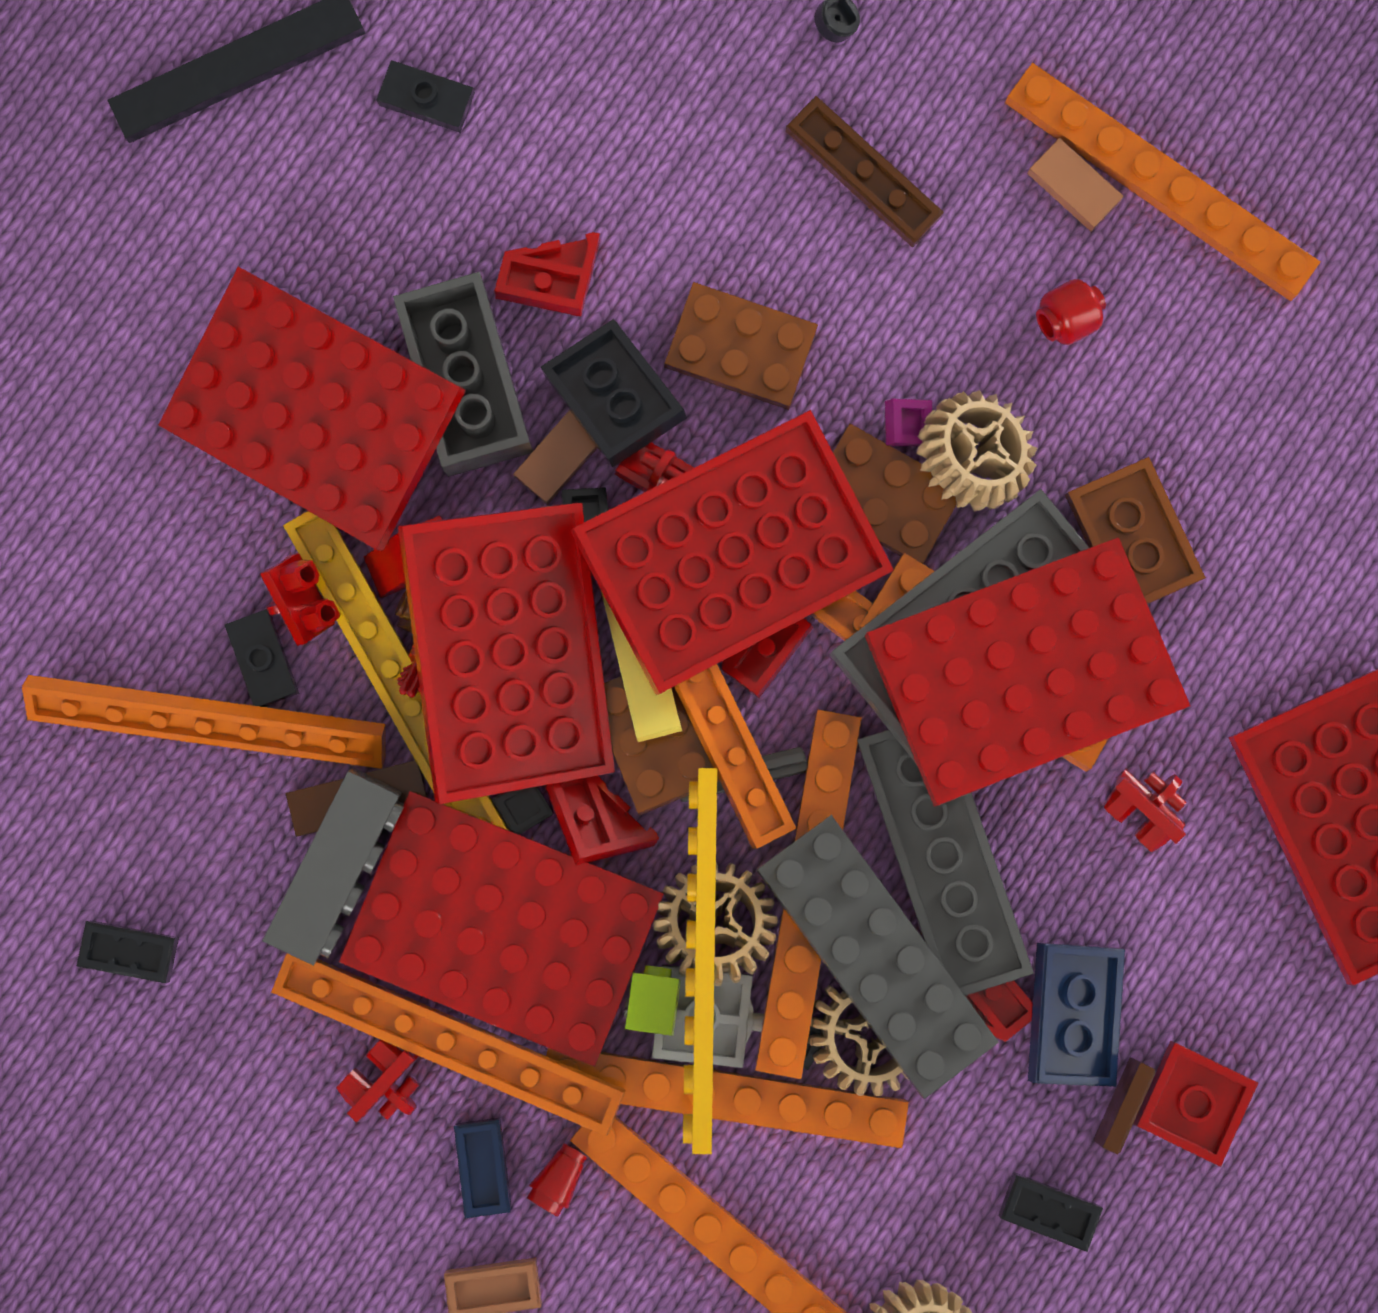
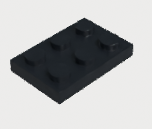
M614 319L540 367L546 379L612 468L687 419L683 407Z

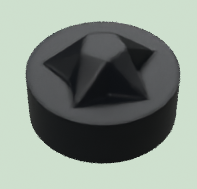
M824 0L816 8L814 15L815 25L819 33L825 39L835 43L848 39L857 31L860 24L859 11L852 0Z

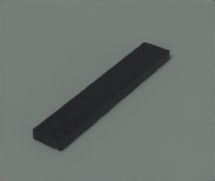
M321 0L107 101L125 139L132 143L366 33L350 0Z

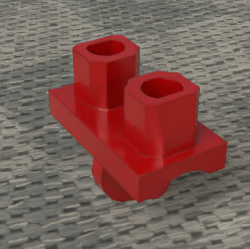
M651 442L622 461L616 468L614 475L639 490L646 492L694 467L677 458L676 453L669 449L665 451Z
M299 552L287 556L280 563L260 573L274 600L266 606L269 614H281L297 646L306 644L335 624L334 621L339 619L340 613L334 601L327 598L323 599L315 585L319 582L320 574L312 560H303Z
M1125 768L1116 777L1115 788L1104 802V809L1122 823L1138 808L1148 819L1135 831V837L1150 852H1154L1170 839L1177 844L1186 835V832L1183 830L1185 823L1164 803L1167 802L1177 812L1186 805L1187 802L1176 793L1182 784V780L1174 774L1163 781L1152 771L1144 779V782L1155 791L1152 793Z
M379 1040L366 1055L383 1072L374 1084L371 1083L357 1068H354L336 1087L344 1100L352 1107L347 1114L356 1123L367 1114L383 1095L388 1100L378 1111L387 1120L398 1109L407 1115H411L417 1108L410 1095L419 1087V1083L411 1076L400 1087L395 1082L419 1056Z

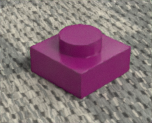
M893 398L885 401L886 446L919 447L923 441L918 438L920 430L926 425L924 423L925 418L932 412V400Z

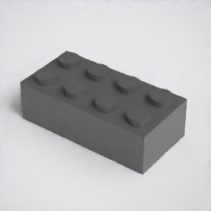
M480 271L393 296L411 360L466 390L436 448L441 467L447 476L451 477L531 454L533 449Z
M356 768L347 772L262 940L263 942L313 966L320 955L329 958L344 929L343 926L337 924V921L342 913L350 916L365 887L358 883V880L363 871L371 874L386 846L378 842L384 829L392 832L404 809V803L398 801L402 791Z

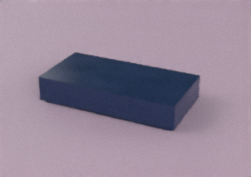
M501 1117L456 1123L454 1125L465 1219L510 1213L512 1206Z

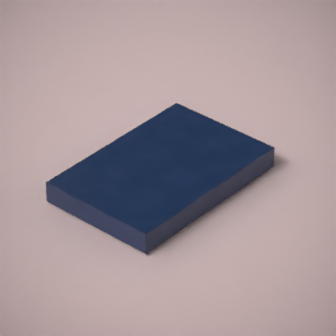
M1037 942L1028 1067L1029 1082L1116 1087L1125 949Z

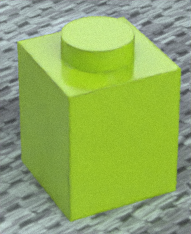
M645 965L644 974L633 973L625 1025L626 1030L674 1036L681 980L671 978L672 969Z

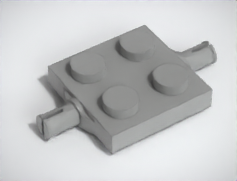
M662 965L663 968L672 969L671 978L680 979L681 984L674 1036L654 1034L652 1058L694 1063V1045H684L685 1016H694L695 997H685L686 976L682 977L679 974V966ZM723 972L722 985H714L713 1065L743 1068L745 1045L751 1032H761L764 1014L753 1013L754 1010L750 1000L752 974L741 973L740 981L734 983L730 979L729 973ZM626 998L625 1007H628L629 998ZM625 1008L624 1018H627V1008Z

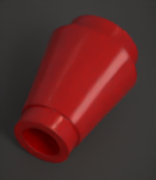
M564 1143L560 1151H557L529 1184L532 1189L527 1199L558 1217L564 1207L569 1208L587 1156Z

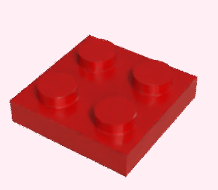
M1170 1040L1133 1124L1221 1167L1258 1082Z

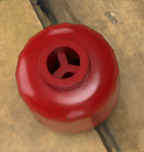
M1080 279L1069 280L1044 294L1040 300V309L1036 312L1037 322L1048 340L1057 341L1063 345H1072L1096 332L1102 326L1103 310L1106 308L1105 298L1096 286L1090 287Z

